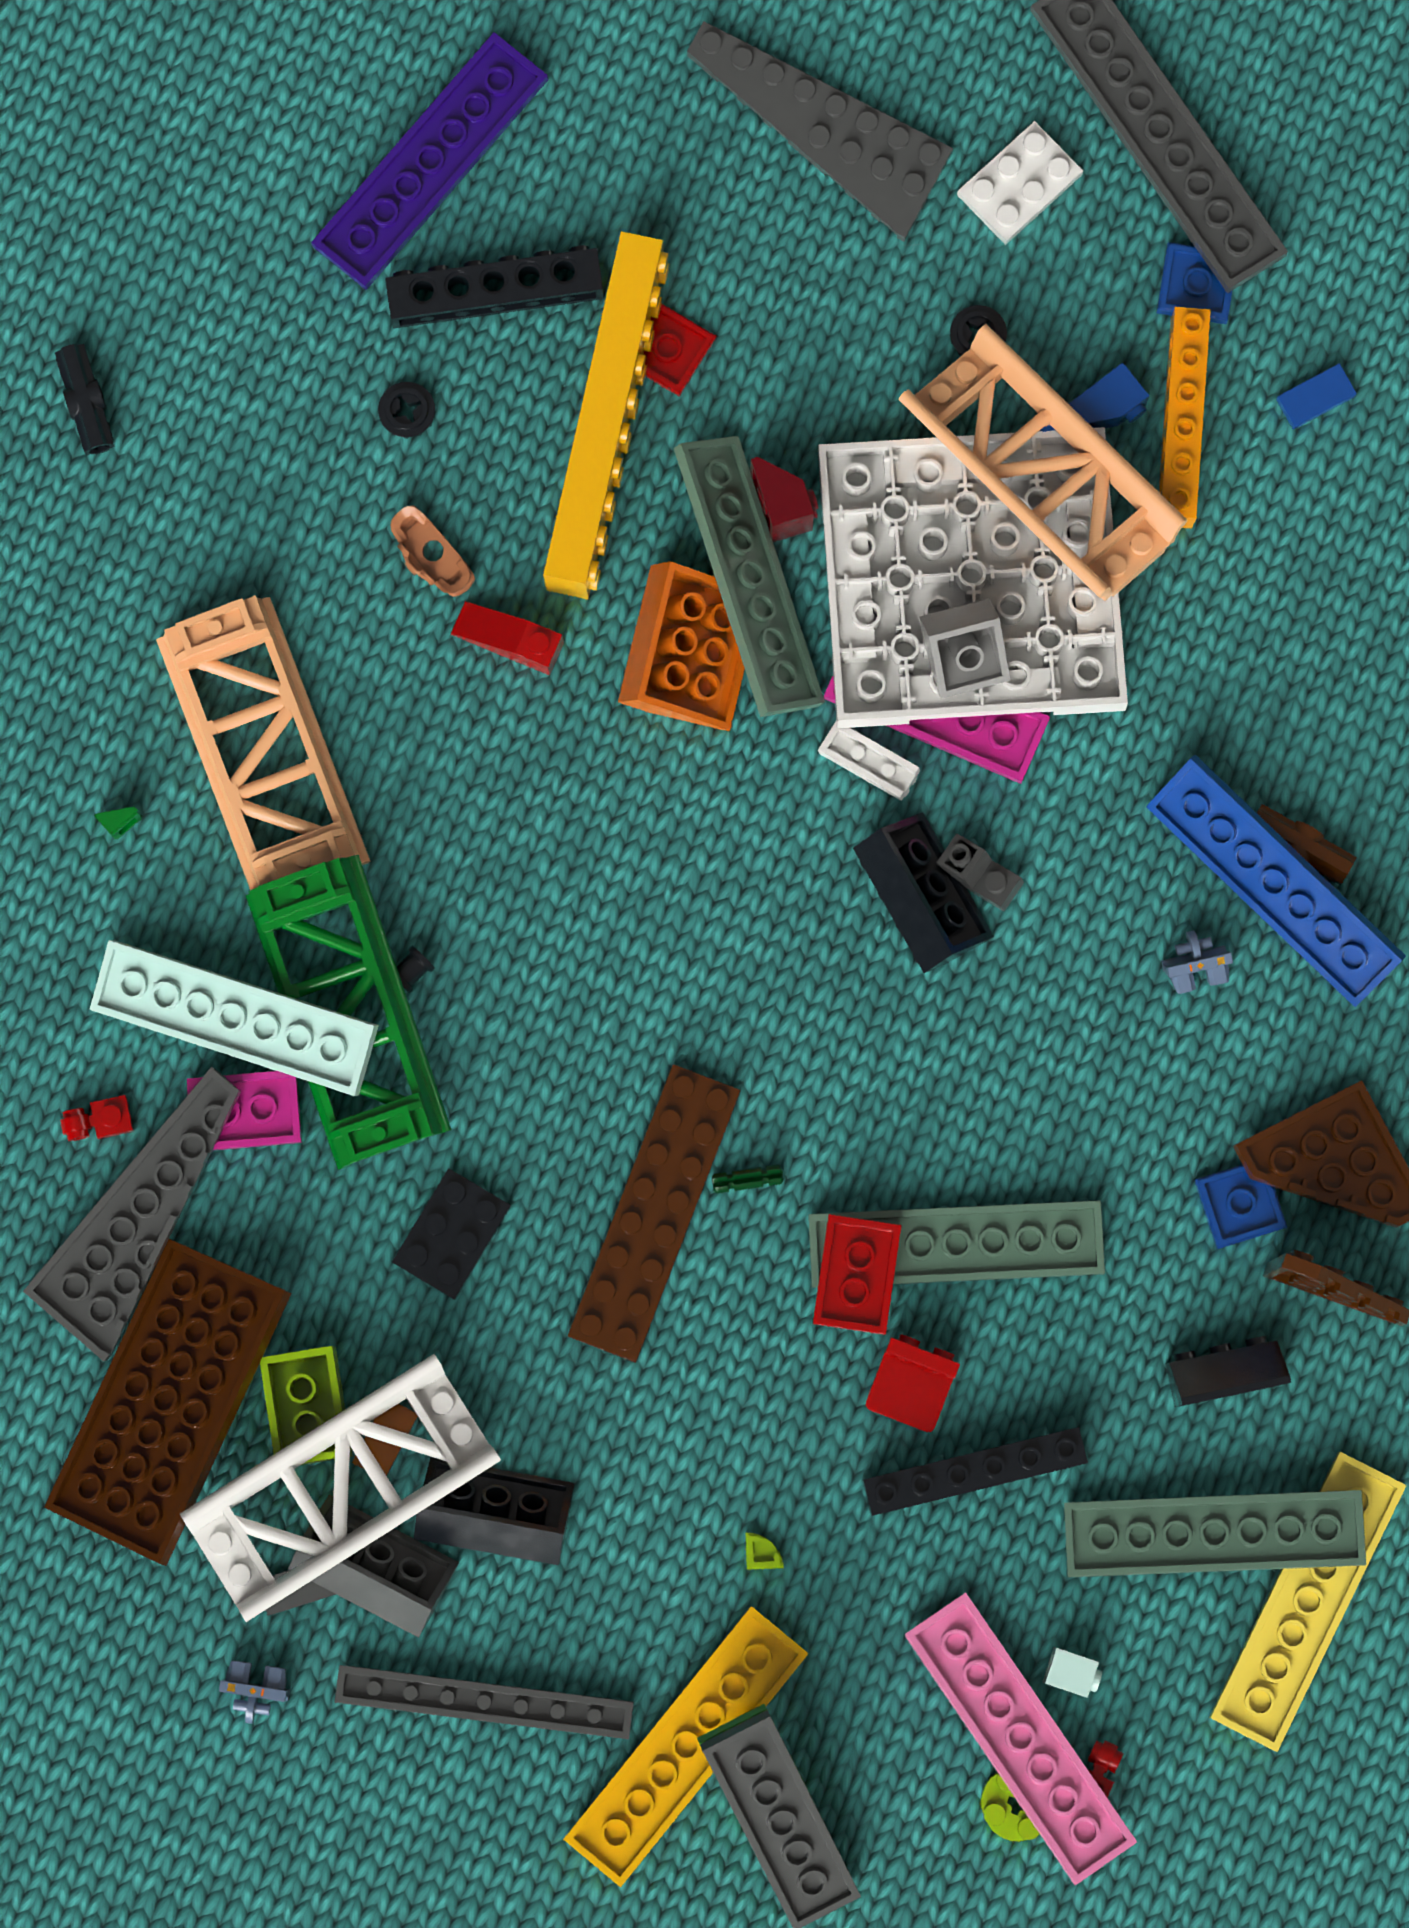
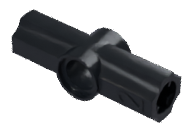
M71 344L62 347L59 351L55 352L56 362L65 386L63 394L72 420H75L84 453L86 455H97L107 452L115 447L114 439L104 411L107 410L104 396L98 380L94 378L85 345Z

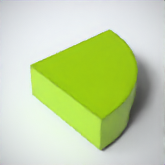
M745 1533L747 1570L784 1568L782 1557L771 1541L759 1534Z

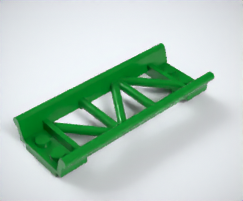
M359 855L322 862L249 890L246 899L278 993L297 999L362 975L336 1011L351 1016L375 983L389 1027L377 1031L373 1048L395 1041L412 1095L404 1096L363 1080L359 1094L382 1102L384 1105L337 1121L326 1087L308 1081L337 1169H344L355 1162L426 1137L451 1131L452 1129ZM348 904L361 943L303 920ZM285 929L362 960L302 982L291 984L273 931Z

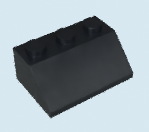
M1266 1336L1246 1339V1347L1232 1350L1230 1343L1209 1347L1210 1354L1196 1357L1194 1350L1174 1354V1362L1165 1364L1174 1406L1180 1407L1292 1383L1278 1341L1267 1342Z

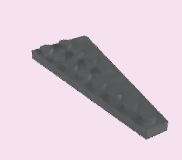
M703 21L687 50V56L717 82L720 81L737 96V99L743 105L750 107L763 119L766 125L770 128L773 127L788 140V144L825 176L828 175L845 190L848 196L853 200L856 199L871 212V216L878 222L881 221L897 235L898 239L905 242L950 159L953 148Z
M213 1067L209 1069L23 1290L26 1295L102 1361H107L111 1357L241 1093L240 1089Z

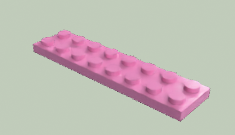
M964 1593L905 1633L904 1636L1074 1885H1077L1137 1843L1130 1830L967 1593Z

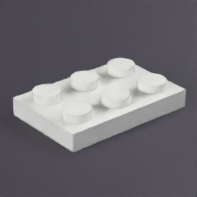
M1034 121L958 190L957 196L1006 245L1082 176L1083 170Z

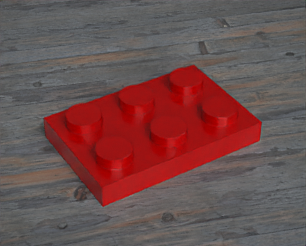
M828 1215L813 1317L814 1325L886 1335L902 1225Z

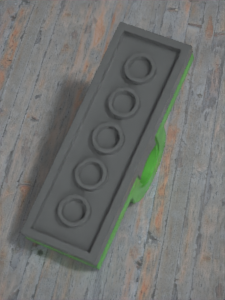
M765 1704L697 1738L713 1773L793 1928H802L861 1897Z

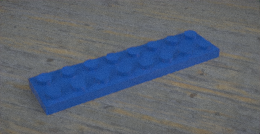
M1197 755L1191 757L1146 806L1354 1007L1406 957L1401 950Z

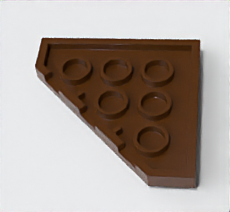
M1362 1080L1233 1146L1249 1178L1395 1228L1409 1221V1168Z
M1293 1250L1292 1253H1285L1267 1263L1263 1277L1399 1326L1407 1325L1409 1309L1403 1307L1404 1301L1388 1295L1381 1296L1373 1292L1374 1286L1358 1280L1351 1281L1345 1278V1272L1328 1265L1321 1266L1313 1263L1315 1257L1310 1254Z

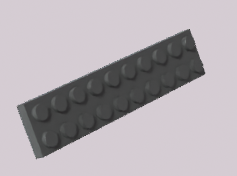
M1039 0L1031 5L1030 11L1227 293L1287 256L1288 251L1112 0Z

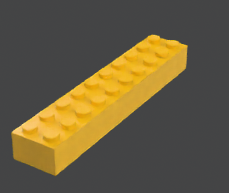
M622 231L620 233L543 573L546 590L549 592L588 600L590 591H597L601 570L599 569L600 562L597 559L598 555L605 556L609 535H607L605 524L606 521H613L616 508L613 488H620L624 467H622L623 458L620 457L621 453H628L631 442V424L628 421L629 419H636L639 399H637L638 389H636V386H643L646 375V355L643 354L644 351H651L654 339V331H652L654 321H651V317L658 318L662 303L659 283L666 284L669 272V253L664 252L663 240Z

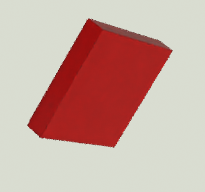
M661 303L658 318L651 317V321H654L652 330L654 331V339L651 351H644L643 354L646 355L645 365H647L645 377L680 397L717 336Z

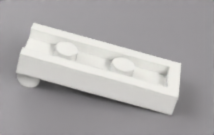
M837 720L818 749L820 755L900 801L908 795L911 785H914L920 772L918 766L851 728H837Z

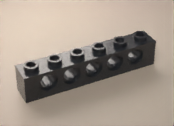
M586 245L574 246L568 252L554 254V251L551 250L539 251L534 253L533 257L519 259V256L509 255L499 258L498 262L486 264L481 260H473L464 263L463 267L451 269L446 265L430 267L428 272L415 274L411 270H402L393 273V277L385 278L393 329L604 299L597 248L590 249ZM562 269H569L574 273L572 279L568 281H560L555 275ZM527 274H534L539 278L538 282L533 286H525L520 280ZM491 279H499L504 283L503 287L498 291H489L485 288V285ZM456 284H464L469 288L467 293L462 296H454L450 293V290ZM421 289H429L433 292V296L427 301H419L415 298L416 293Z
M1077 1427L864 1479L862 1483L870 1515L874 1516L1087 1464L1088 1461L1080 1429Z

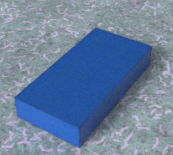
M1339 363L1277 396L1276 401L1294 430L1354 398L1357 393Z

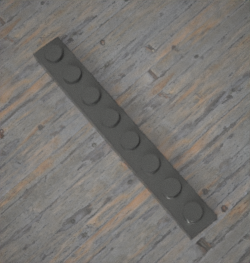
M339 1665L335 1703L629 1739L634 1704L633 1701Z

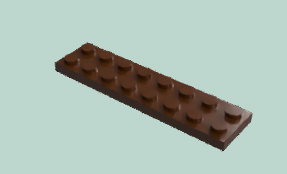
M672 1065L568 1337L634 1363L637 1362L741 1090L677 1065Z

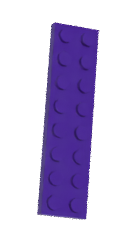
M493 32L311 242L312 247L367 290L548 81V75Z

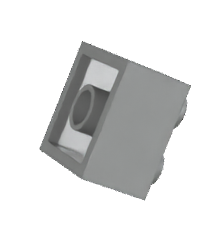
M989 598L919 617L926 653L941 699L1010 681L1000 618Z

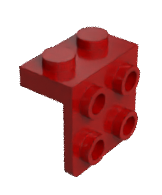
M902 1334L899 1335L898 1340L891 1337L867 1397L866 1407L868 1410L924 1432H931L935 1429L960 1364L953 1361L954 1354L934 1347L933 1352L930 1353L918 1348L920 1341Z

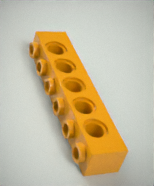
M1175 307L1170 321L1159 492L1188 520L1182 528L1192 529L1197 518L1211 309Z

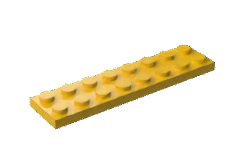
M751 1606L563 1840L619 1887H622L712 1775L713 1771L697 1738L763 1704L767 1706L809 1653Z

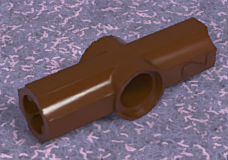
M1261 804L1257 814L1322 876L1339 885L1343 883L1357 858L1356 856L1325 840L1324 835L1314 827L1301 821L1294 822L1279 812Z

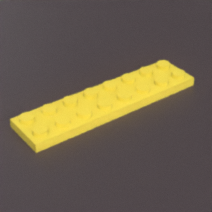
M1342 1452L1337 1453L1319 1492L1362 1490L1366 1566L1281 1569L1209 1718L1278 1752L1407 1485Z

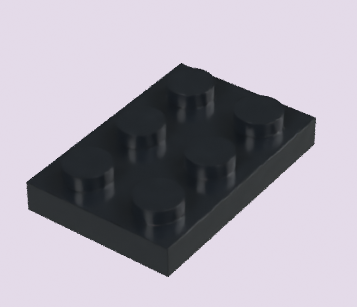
M448 1168L392 1263L456 1300L512 1206Z

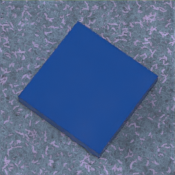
M1168 242L1156 313L1172 316L1175 307L1211 309L1210 322L1227 324L1232 291L1229 293L1225 291L1195 246Z
M1243 1165L1194 1180L1217 1250L1287 1228L1275 1188L1250 1179Z

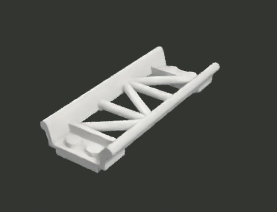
M433 1354L180 1513V1516L236 1604L242 1617L247 1622L492 1467L501 1459L484 1437L445 1375L441 1363ZM407 1399L433 1442L370 1421ZM361 1435L446 1461L450 1470L401 1500ZM335 1444L333 1522L331 1530L294 1469ZM351 1447L384 1499L388 1509L347 1534ZM279 1478H282L321 1542L234 1515L231 1509ZM247 1535L313 1555V1557L275 1580Z

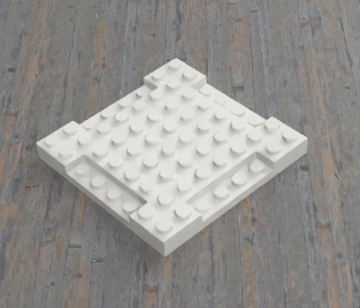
M1105 427L1094 428L1106 440ZM1056 430L1039 431L1001 464L1077 454L1078 452ZM1014 433L989 434L987 456ZM975 435L957 436L973 452ZM937 437L818 445L837 728L909 724L910 720L1051 711H1053V715L1126 710L1128 699L1119 592L1114 597H1109L1106 601L1099 598ZM1081 468L1000 478V480L1033 510ZM1096 475L1045 517L1043 521L1080 559L1087 554ZM1110 485L1103 539L1113 532ZM989 598L1000 618L1010 681L941 699L926 653L919 617Z

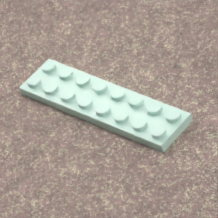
M116 940L108 941L89 1009L352 1096H358L379 1026Z

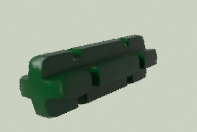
M779 1164L766 1166V1169L755 1167L732 1171V1174L721 1172L712 1175L713 1190L717 1194L729 1192V1189L733 1188L734 1191L759 1188L767 1183L769 1186L779 1185L784 1180L782 1167Z

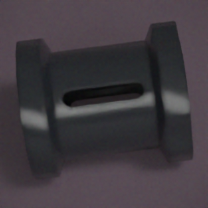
M413 945L409 948L410 953L396 966L402 985L409 994L413 991L412 986L427 971L432 972L435 969Z

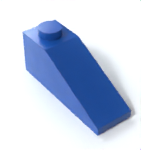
M1121 363L1071 401L1069 405L1093 428L1105 427L1106 429L1119 426L1126 420L1132 423L1141 417L1147 410L1144 406L1147 404L1149 394L1124 363ZM1049 424L1040 431L1047 432L1055 429Z

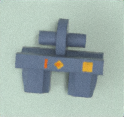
M1194 930L1186 932V943L1175 945L1178 957L1161 960L1163 971L1170 978L1178 994L1195 990L1193 973L1205 970L1210 986L1228 983V964L1233 963L1231 952H1227L1224 945L1212 948L1211 937L1198 940Z
M232 1660L226 1679L220 1681L219 1692L249 1696L248 1701L234 1699L233 1710L246 1712L245 1723L253 1724L256 1714L269 1716L271 1704L258 1703V1698L281 1702L289 1700L290 1689H286V1668L265 1666L263 1684L249 1683L252 1663Z

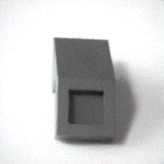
M959 834L954 836L936 862L938 866L975 895L1002 911L1006 910L1024 884L1020 876L992 861L986 850Z

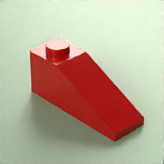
M467 601L464 602L451 632V635L549 676L564 644L563 635L531 621Z

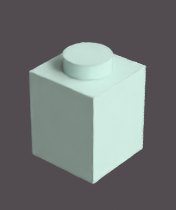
M1054 1647L1043 1683L1088 1698L1090 1691L1096 1693L1102 1677V1671L1097 1670L1099 1662Z

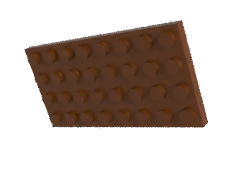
M169 1239L44 1508L148 1559L167 1566L185 1527V1522L181 1518L180 1513L196 1503L292 1293Z

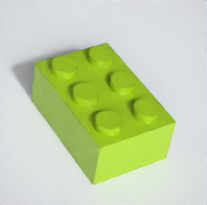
M326 1346L262 1357L260 1368L274 1454L345 1410L336 1347ZM335 1444L302 1465L335 1460ZM350 1447V1457H353L352 1448Z

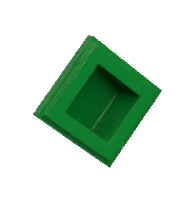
M135 807L101 812L94 815L115 840L122 837L143 817Z

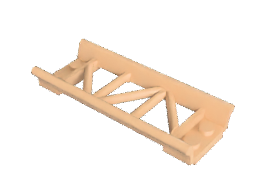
M987 324L978 330L970 349L914 395L908 389L899 397L901 403L1104 601L1111 596L1114 597L1165 552V549L1175 541L1180 529L1188 521ZM1003 378L1038 414L987 456L995 384ZM979 398L972 452L946 425ZM1049 424L1078 452L1077 454L1001 464L1037 432ZM1081 468L1033 510L1000 480V478ZM1096 475L1087 554L1080 559L1043 521L1045 517ZM1110 483L1137 511L1103 539Z
M256 595L244 600L241 598L177 622L175 626L165 629L164 635L156 641L250 890L337 858L359 855L362 865L369 863V855L271 598L261 599L257 598ZM265 643L279 681L218 660ZM200 669L277 695V697L214 721H207L189 671ZM278 712L229 779L213 736ZM293 717L309 759L244 785ZM315 773L333 823L320 826L245 799ZM243 815L302 835L257 852Z

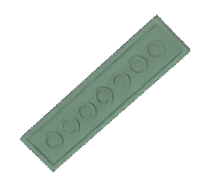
M732 436L680 443L674 448V452L760 717L819 707L825 703L739 437Z
M1101 1201L808 1214L812 1288H818L829 1214L902 1225L893 1284L1105 1274Z
M1362 1490L1064 1503L1068 1578L1366 1566Z

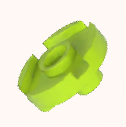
M996 1772L987 1780L981 1793L980 1805L985 1821L994 1833L1004 1839L1017 1842L1035 1839L1039 1832L1024 1810L1020 1809L1018 1814L1011 1812L1012 1806L1007 1801L1009 1797H1015L998 1772Z

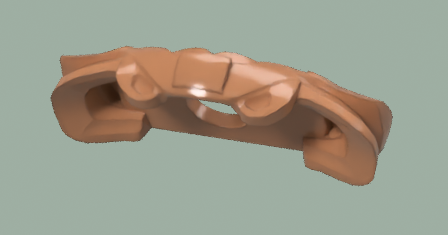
M414 505L406 506L392 518L390 524L391 531L399 542L397 547L402 552L405 565L413 575H418L430 585H436L442 592L452 597L465 593L475 581L472 570L422 511ZM430 541H438L443 546V555L437 561H429L424 556V547Z

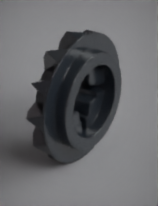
M974 305L963 309L955 316L950 328L951 344H953L959 356H962L970 349L971 344L969 342L972 337L970 327L979 330L983 325L988 324L1006 342V324L998 312L987 306Z
M400 382L391 386L382 395L378 406L382 425L391 435L405 439L421 436L428 427L432 426L436 413L435 403L429 391L414 382ZM402 398L409 407L417 406L413 410L414 422H411L410 419L408 420L405 415L401 417L397 415L402 411L399 399Z

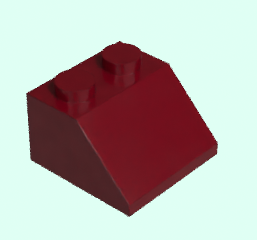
M759 457L752 458L750 473L772 541L776 542L812 531L813 520L818 518L816 511L818 504L813 489L806 490L803 479Z

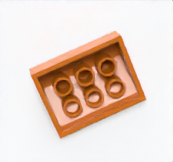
M671 561L653 564L650 566L618 703L648 713L730 731L745 668L716 578Z

